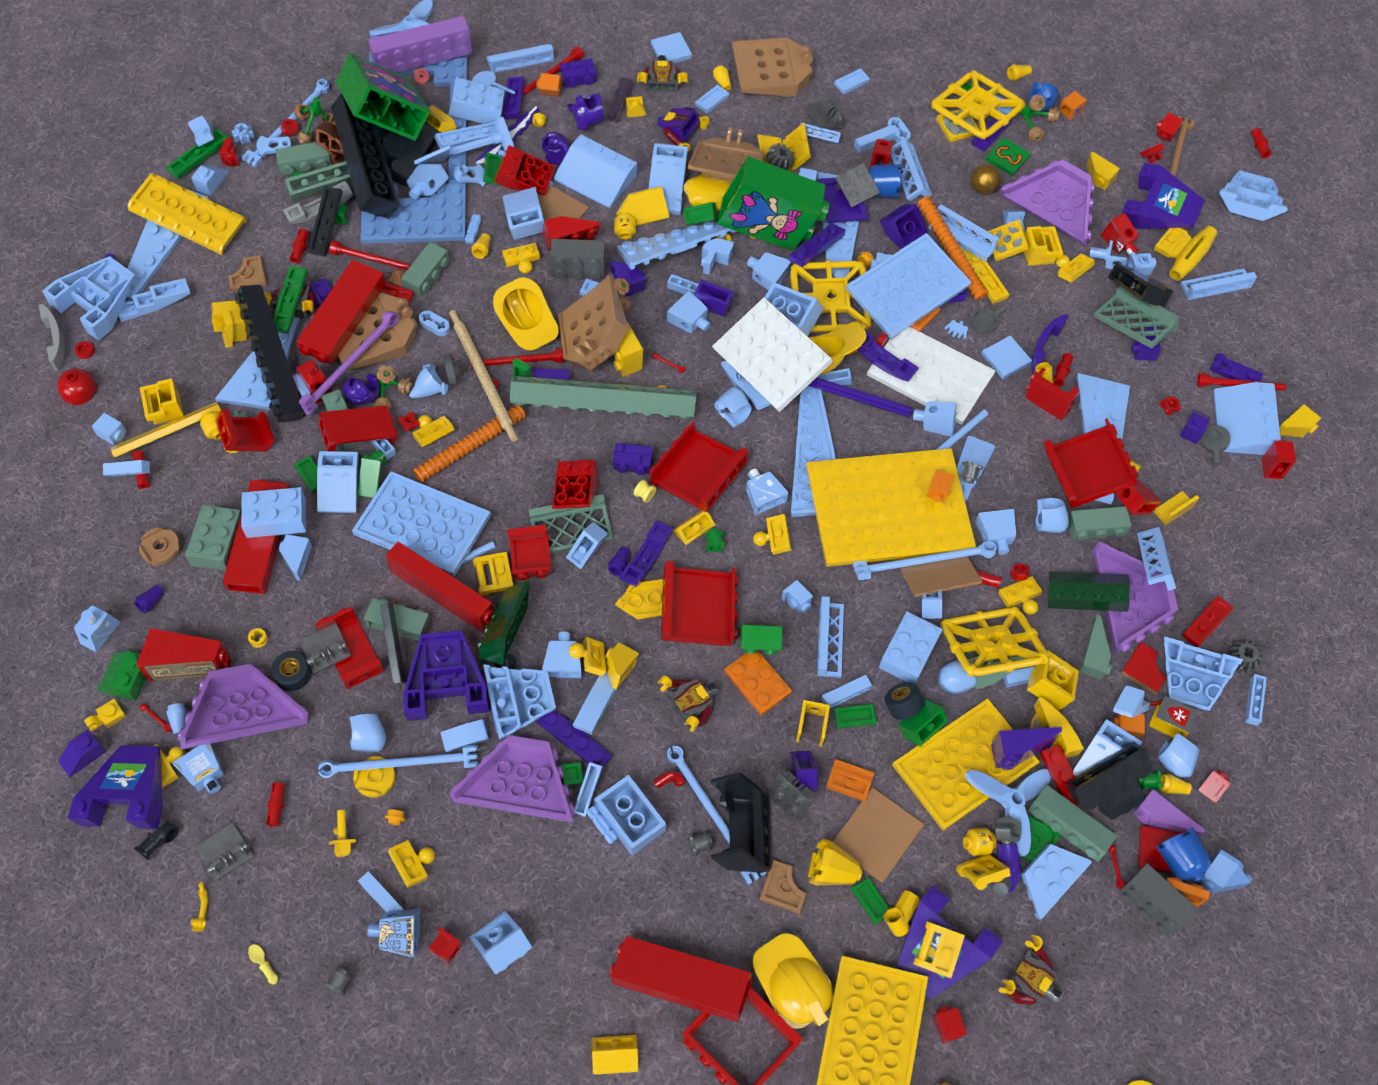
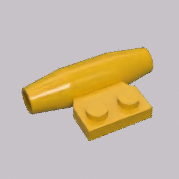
M1206 226L1191 238L1188 232L1182 228L1168 229L1155 245L1154 250L1167 258H1176L1169 272L1171 278L1180 281L1197 266L1209 251L1217 235V230L1212 226Z

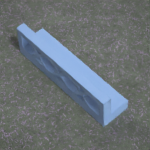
M549 44L487 56L490 70L493 73L554 60L553 47Z
M906 138L902 139L892 146L890 154L894 164H901L903 160H907L905 168L898 170L901 171V184L907 200L911 201L920 194L924 197L932 196L914 145ZM902 147L900 156L896 155L895 151ZM909 172L912 175L910 180L906 181L905 178L907 173ZM912 185H915L917 190L910 194Z
M940 205L937 210H939V214L945 220L944 223H947V227L950 228L949 232H952V236L958 241L957 245H960L961 248L986 262L995 252L999 238L945 206Z
M1245 269L1181 281L1180 285L1187 299L1192 300L1250 288L1257 279L1255 272L1246 273Z
M1160 527L1137 533L1149 585L1165 581L1168 591L1176 589ZM1153 536L1149 541L1143 540V538ZM1150 547L1155 548L1152 553L1147 552ZM1153 559L1158 560L1155 565L1150 564ZM1156 571L1163 573V574H1160V575L1151 577Z
M822 596L820 602L817 676L841 678L844 604L830 603V597ZM829 608L839 609V616L834 620L829 615ZM831 625H834L839 630L838 634L834 637L829 634V627ZM832 642L838 647V651L834 655L828 652V645ZM832 660L837 665V672L827 671V663Z

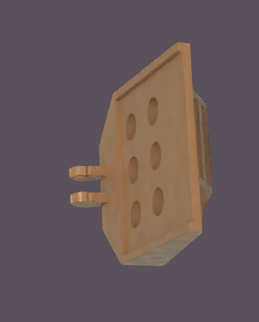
M788 37L732 41L741 93L797 96L809 84L810 77L813 76V68L810 66L813 62L810 46L803 47Z
M729 127L727 139L717 137L698 141L689 161L688 169L700 171L704 174L705 178L732 182L747 156L763 161L764 152L751 143L741 142L742 129H739L737 132V141L731 140L733 128Z
M610 275L606 276L605 280L566 310L558 313L563 358L576 367L587 370L594 369L618 351L628 330L619 295L614 285L613 277Z
M379 293L338 354L341 363L343 364L382 324V316L386 311H393L398 314V323L394 327L387 328L347 370L407 355L416 337L415 328H417V323L414 318H411L413 310L408 307L409 302L405 298L402 299Z

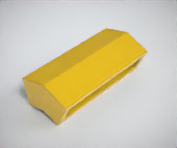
M434 105L428 107L430 113L425 122L439 132H447L457 128L453 118Z

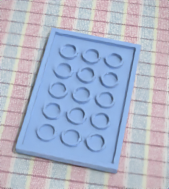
M926 233L847 284L846 290L881 330L888 335L889 339H892L970 287L972 282Z
M390 472L353 528L352 533L389 550L399 541L454 577L491 517V512Z

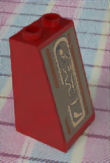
M150 628L136 666L147 680L158 681L207 677L209 671L229 668L232 660L221 641Z

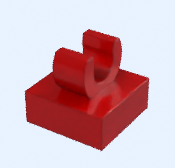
M1163 143L1140 152L1141 157L1145 158L1148 156L1149 163L1156 162L1154 156L1157 160L1162 159V154L1158 151L1164 149Z

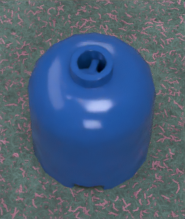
M876 164L869 168L868 171L880 192L874 197L900 199V193L897 192L901 190L902 175L901 171L898 170H902V164Z
M1190 828L1187 832L1178 834L1161 845L1156 846L1176 878L1183 881L1192 879L1193 882H1196L1206 877L1204 872L1209 869L1211 859L1194 828Z

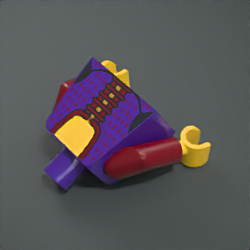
M685 107L670 109L665 117L658 118L657 124L659 127H662L663 134L675 146L688 147V152H690V145L687 143L683 144L682 142L687 140L698 123L701 129H707L710 120L707 116L700 117L695 108Z

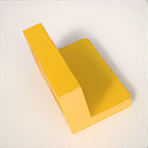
M1181 491L1157 507L1154 513L1165 525H1168L1192 509L1200 497L1196 495L1190 499Z
M637 1035L592 1038L593 1074L637 1072Z

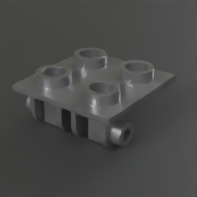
M823 99L822 106L804 105V108L815 120L818 127L824 129L845 128L843 126L845 117L831 99Z
M864 163L835 177L837 184H835L836 189L844 193L851 208L880 193Z
M336 623L299 640L307 657L306 660L314 674L351 656Z
M783 770L777 774L768 795L773 802L782 806L790 817L799 821L809 803L811 804L816 797L807 787L802 790L804 787L803 783L796 788L800 780H796V777L790 771Z
M233 822L195 846L215 881H218L254 857Z

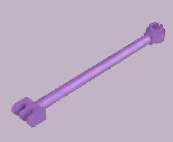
M386 311L382 316V324L312 395L306 393L299 400L306 415H311L318 408L315 402L387 328L394 327L398 323V314L393 311Z

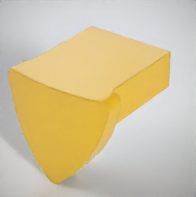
M642 96L626 98L627 117L646 115Z

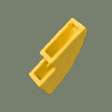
M1038 698L1034 708L1042 728L1061 727L1062 732L1055 740L1057 745L1060 744L1066 758L1078 756L1084 748L1072 726L1049 702L1043 698Z

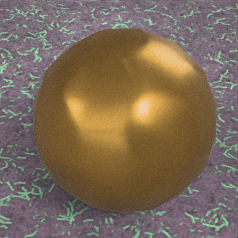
M982 164L972 172L971 186L980 194H990L1000 184V172L993 165Z

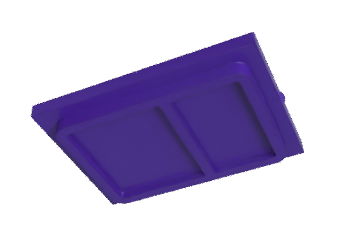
M835 177L819 179V183L825 184L823 200L829 202V209L826 215L827 223L868 220L865 201L851 208L844 193L836 189L835 184H837Z

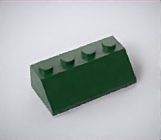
M1049 572L1048 608L1128 612L1130 603L1129 575Z
M524 581L507 588L504 595L499 597L498 608L493 610L491 623L486 625L485 636L480 638L478 643L480 659L504 664L528 609L530 581Z

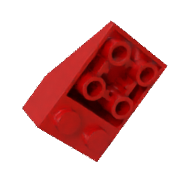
M508 145L493 182L508 189L518 191L535 187L537 194L546 195L555 166Z
M558 216L544 221L542 235L548 250L551 251L552 239H595L601 224L596 221Z
M595 459L558 462L552 509L591 506L599 482V470Z

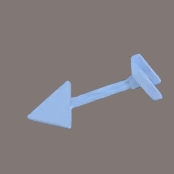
M500 117L494 123L498 133L450 148V145L415 160L414 163L417 165L445 161L449 155H456L493 143H502L504 151L508 145L513 147L514 145L503 117Z

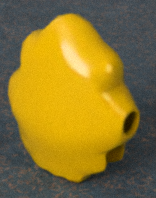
M701 173L686 181L684 191L692 206L715 202L718 218L722 197L731 182L705 178L704 174Z

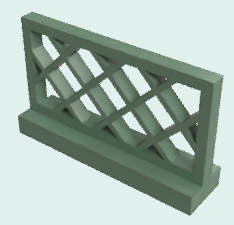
M1121 286L1116 290V294L1094 313V317L1151 349L1170 332L1174 333L1178 330L1180 318L1159 305L1155 306L1140 300ZM1115 302H1117V303L1120 304L1121 306H1114V307H1113V304H1114ZM1131 310L1136 314H1127V311ZM1124 311V315H1115L1114 312ZM1111 312L1112 316H1104L1102 313ZM1141 318H1146L1151 322H1142ZM1129 319H1138L1139 323H1129ZM1116 320H1126V324H1119ZM1156 326H1161L1165 330H1157ZM1143 327H1153L1154 331H1144ZM1130 328H1140L1141 331L1134 332ZM1145 336H1155V339L1150 341Z
M603 494L594 496L590 507L552 509V505L528 510L531 526H536L535 523L544 522L549 525L547 527L548 531L552 527L560 532L555 540L549 537V541L553 543L550 546V553L572 549L575 544L573 542L578 540L576 537L580 531L586 529L584 525L588 519L607 530L608 536H606L603 542L613 540ZM602 510L603 517L600 522L591 517L594 511ZM581 514L586 517L581 525L572 521L575 515ZM562 518L567 521L563 529L554 525L556 519ZM570 523L579 528L574 536L565 532ZM562 534L571 539L568 545L558 543Z

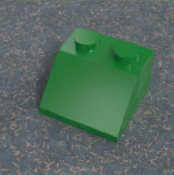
M741 625L740 649H745V653L757 654V650H765V654L777 655V651H782V627Z
M129 651L114 654L97 691L136 701L146 680L145 676L136 666L140 654Z

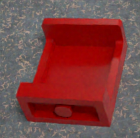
M1042 367L1039 372L1035 371L1030 378L1031 382L1026 388L1027 395L1025 398L1062 421L1072 409L1080 390L1073 387L1069 393L1063 391L1043 378L1046 369Z
M221 409L215 420L225 451L266 452L274 443V434L271 432L269 420L263 411H260L257 417H232L229 409Z
M538 525L507 529L510 541L513 578L523 581L533 576L546 578L552 574L547 526Z

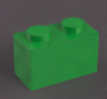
M925 699L922 711L912 718L902 720L898 723V726L906 740L921 747L948 722L943 707Z

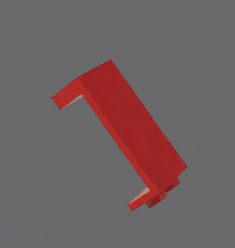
M387 406L320 413L318 424L327 452H335L337 444L388 439V442L394 446L395 439L398 438L397 428L393 426V415L389 413Z
M352 606L343 608L336 614L324 617L315 623L318 631L334 623L337 624L351 656L334 665L346 689L384 672L379 659L376 657L356 618Z

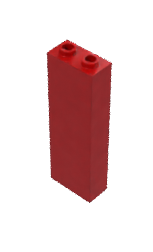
M352 259L296 341L299 351L305 356L316 358L321 363L332 365L385 286L384 273Z
M250 480L247 492L288 489L290 487L289 484L281 481ZM241 513L223 584L229 591L266 594L281 535L247 538L241 527Z
M399 541L385 555L391 573L480 632H485L486 625L491 623L494 613L492 602Z
M628 936L625 937L623 943H620L617 951L619 956L616 963H613L610 968V976L614 985L739 1023L753 981L750 972Z

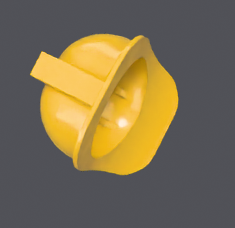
M518 278L497 289L493 297L494 310L519 347L532 351L556 339L559 332L558 325L550 312L540 287L533 280Z
M859 322L849 323L827 334L808 337L833 361L820 375L834 370L842 362L845 355L855 351L864 343L867 334Z
M786 933L778 935L760 947L753 956V967L774 1011L791 1028H803L811 1022L820 1026L826 1022L828 1018L825 1012L828 1011L833 1001L832 984L804 943L798 937Z

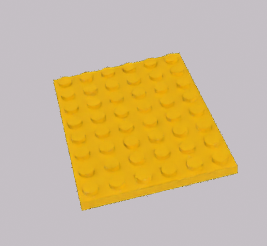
M952 448L806 463L826 567L848 565L860 561L877 562L914 558L976 547ZM936 469L954 475L949 494L944 503L926 497Z

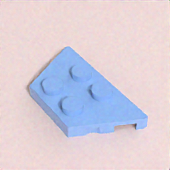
M1049 844L1021 873L1023 882L1027 886L1029 899L1033 901L1036 913H1034L1035 917L1038 920L1047 914L1092 863L1089 859Z

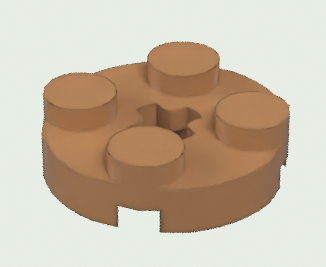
M154 528L143 535L141 545H139V552L147 563L153 566L164 565L174 560L180 554V541L172 530ZM157 544L164 545L162 549L156 550Z

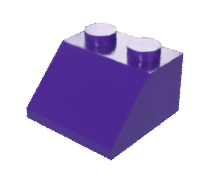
M904 204L880 219L885 235L900 249H903L924 234H928L917 204Z

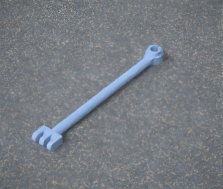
M319 79L315 91L302 104L310 106L315 97L329 92V82L325 79ZM293 112L287 119L295 121L297 116ZM281 125L269 138L280 137L282 134ZM248 150L241 158L242 161H247L248 164H252L255 168L263 161L258 150L255 152Z
M985 541L979 547L872 565H868L867 561L853 563V567L858 580L871 579V572L979 554L985 558H992L996 554L997 546L992 541Z
M477 745L463 746V753L338 764L331 760H324L319 765L318 773L324 778H330L334 773L458 761H464V768H471L479 765V761H470L471 759L478 758V753H470L477 751L478 747ZM330 765L331 769L326 770L323 766Z
M672 746L673 753H677L679 757L673 759L671 757L672 751L669 748L667 751L668 761L679 767L730 845L728 826L685 763L683 750L679 746ZM740 872L748 885L752 883L748 876L749 874L752 875L755 881L759 879L758 874L755 872Z

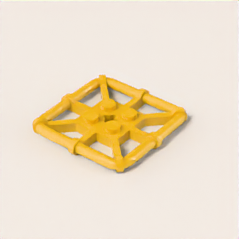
M972 70L957 82L950 84L948 89L931 102L932 109L953 121L954 125L961 126L973 135L980 137V139H986V137L991 136L1002 126H1006L1009 120L1025 107V101L1003 88L1002 84H997L976 72V70ZM971 79L973 88L967 92L961 86ZM978 80L992 89L988 92L978 85ZM954 93L960 96L959 99H945ZM1000 93L1008 99H999L994 95ZM944 107H958L963 111L956 116ZM999 107H1015L1006 115L996 110ZM971 115L979 121L980 130L963 119ZM991 115L999 120L986 130L984 119L987 116Z
M825 260V262H809L804 267L796 264L791 266L792 290L799 292L797 276L799 274L812 285L813 293L803 294L816 298L823 307L822 313H830L831 325H814L810 333L832 332L847 325L836 323V313L845 312L857 320L864 330H868L871 327L872 318L865 310L863 317L850 307L849 298L853 297L846 290V285L857 272H860V276L867 272L862 261L830 262V260ZM853 268L844 278H832L831 269ZM825 269L826 278L815 279L805 270ZM829 293H832V295H835L836 297L830 299L827 296Z
M1017 607L987 612L976 611L975 614L944 619L940 624L950 644L951 652L956 655L963 669L971 677L1003 671L1009 673L1013 672L1014 669L1046 664L1050 658L1047 650L1038 638V632L1031 627L1024 614ZM1008 616L1002 625L989 627L985 621L987 619ZM1017 618L1025 632L1011 634L1009 628ZM977 621L980 628L970 630L958 625ZM953 634L968 638L970 642L961 644L957 642ZM1031 641L1038 652L1020 647L1018 643ZM976 651L979 657L974 664L970 665L964 653ZM1017 655L1026 659L1011 661L1008 657ZM999 659L1001 664L981 667L988 660Z

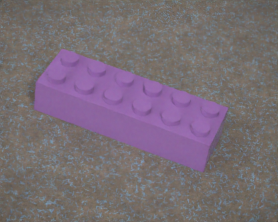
M464 16L368 39L373 63L396 73L472 54L469 28Z

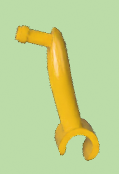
M203 882L198 884L200 888L198 894L201 900L199 917L191 919L192 931L198 932L204 931L206 925L205 915L208 905L207 890L204 889Z

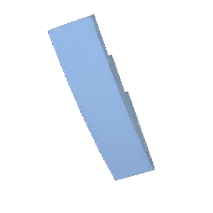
M185 278L149 286L150 291L132 295L133 300L124 302L119 313L120 321L123 322L157 311L189 295L190 290Z
M607 671L603 677H598L573 723L574 728L591 735L599 720L602 719L607 706L610 705L617 690L612 687Z

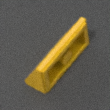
M700 510L675 527L673 531L687 545L716 524L708 512Z

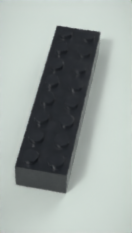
M341 93L332 104L331 110L359 210L389 219L400 204L377 126L355 117Z

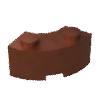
M324 121L316 128V144L328 151L332 164L346 161L336 125Z

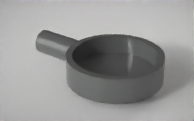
M1002 305L994 311L987 308L976 310L971 319L973 329L982 334L992 333L997 328L998 316L1006 311V307Z
M445 354L443 358L449 386L457 385L455 379L459 378L456 363L452 364L450 354Z
M1213 425L1205 429L1201 438L1202 445L1207 451L1212 452L1213 465H1220V452L1229 447L1231 438L1229 431L1225 427Z

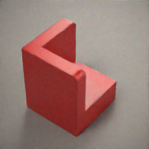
M439 927L437 930L439 935L429 946V950L450 964L461 949L462 944L458 939Z

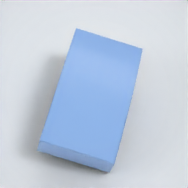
M484 720L470 722L440 732L446 752H452L465 745H475L489 739Z

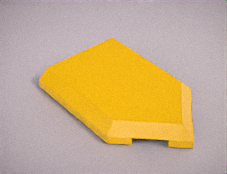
M662 186L628 194L616 215H620L623 212L629 213L635 217L636 226L670 218Z
M663 579L641 582L637 587L630 585L623 596L615 603V606L637 620L661 616Z

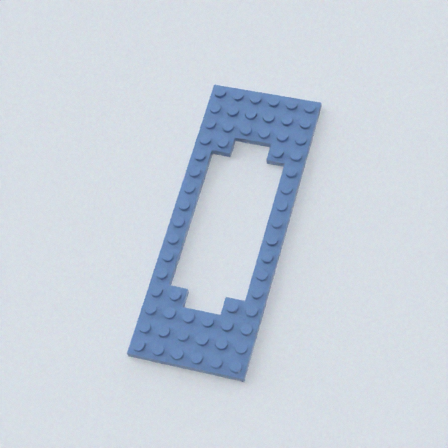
M370 52L369 61L373 62ZM467 55L398 73L401 75H414L416 69H426L429 75H434V87L450 86L451 103L456 77L467 80ZM450 116L455 121L456 129L467 127L466 119ZM376 125L382 142L384 128ZM466 152L449 155L448 184H443L431 197L418 198L417 200L413 198H398L400 206L389 219L362 211L361 243L465 241L466 183H460L456 180L454 168L459 164L466 166ZM394 185L398 197V186Z

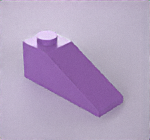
M1152 790L1145 797V801L1134 812L1141 823L1158 829L1185 833L1188 829L1194 828L1198 836L1205 831L1204 828L1155 790Z

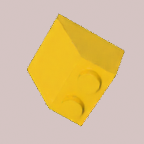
M629 324L618 351L614 353V367L617 372L620 371L623 377L642 370L643 348Z
M1047 650L1050 658L1046 664L1036 665L1030 674L1027 690L1038 698L1045 699L1059 711L1075 700L1079 671Z

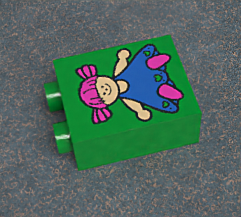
M349 52L336 80V84L353 115L416 141L430 110L410 78Z
M747 156L722 197L717 224L794 251L801 240L808 241L811 238L815 227V220L822 222L827 215L829 202L823 200L825 184Z

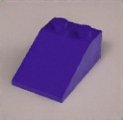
M1051 727L999 731L991 744L995 768H1002V770L1014 769L1016 766L1050 747L1062 732V728Z

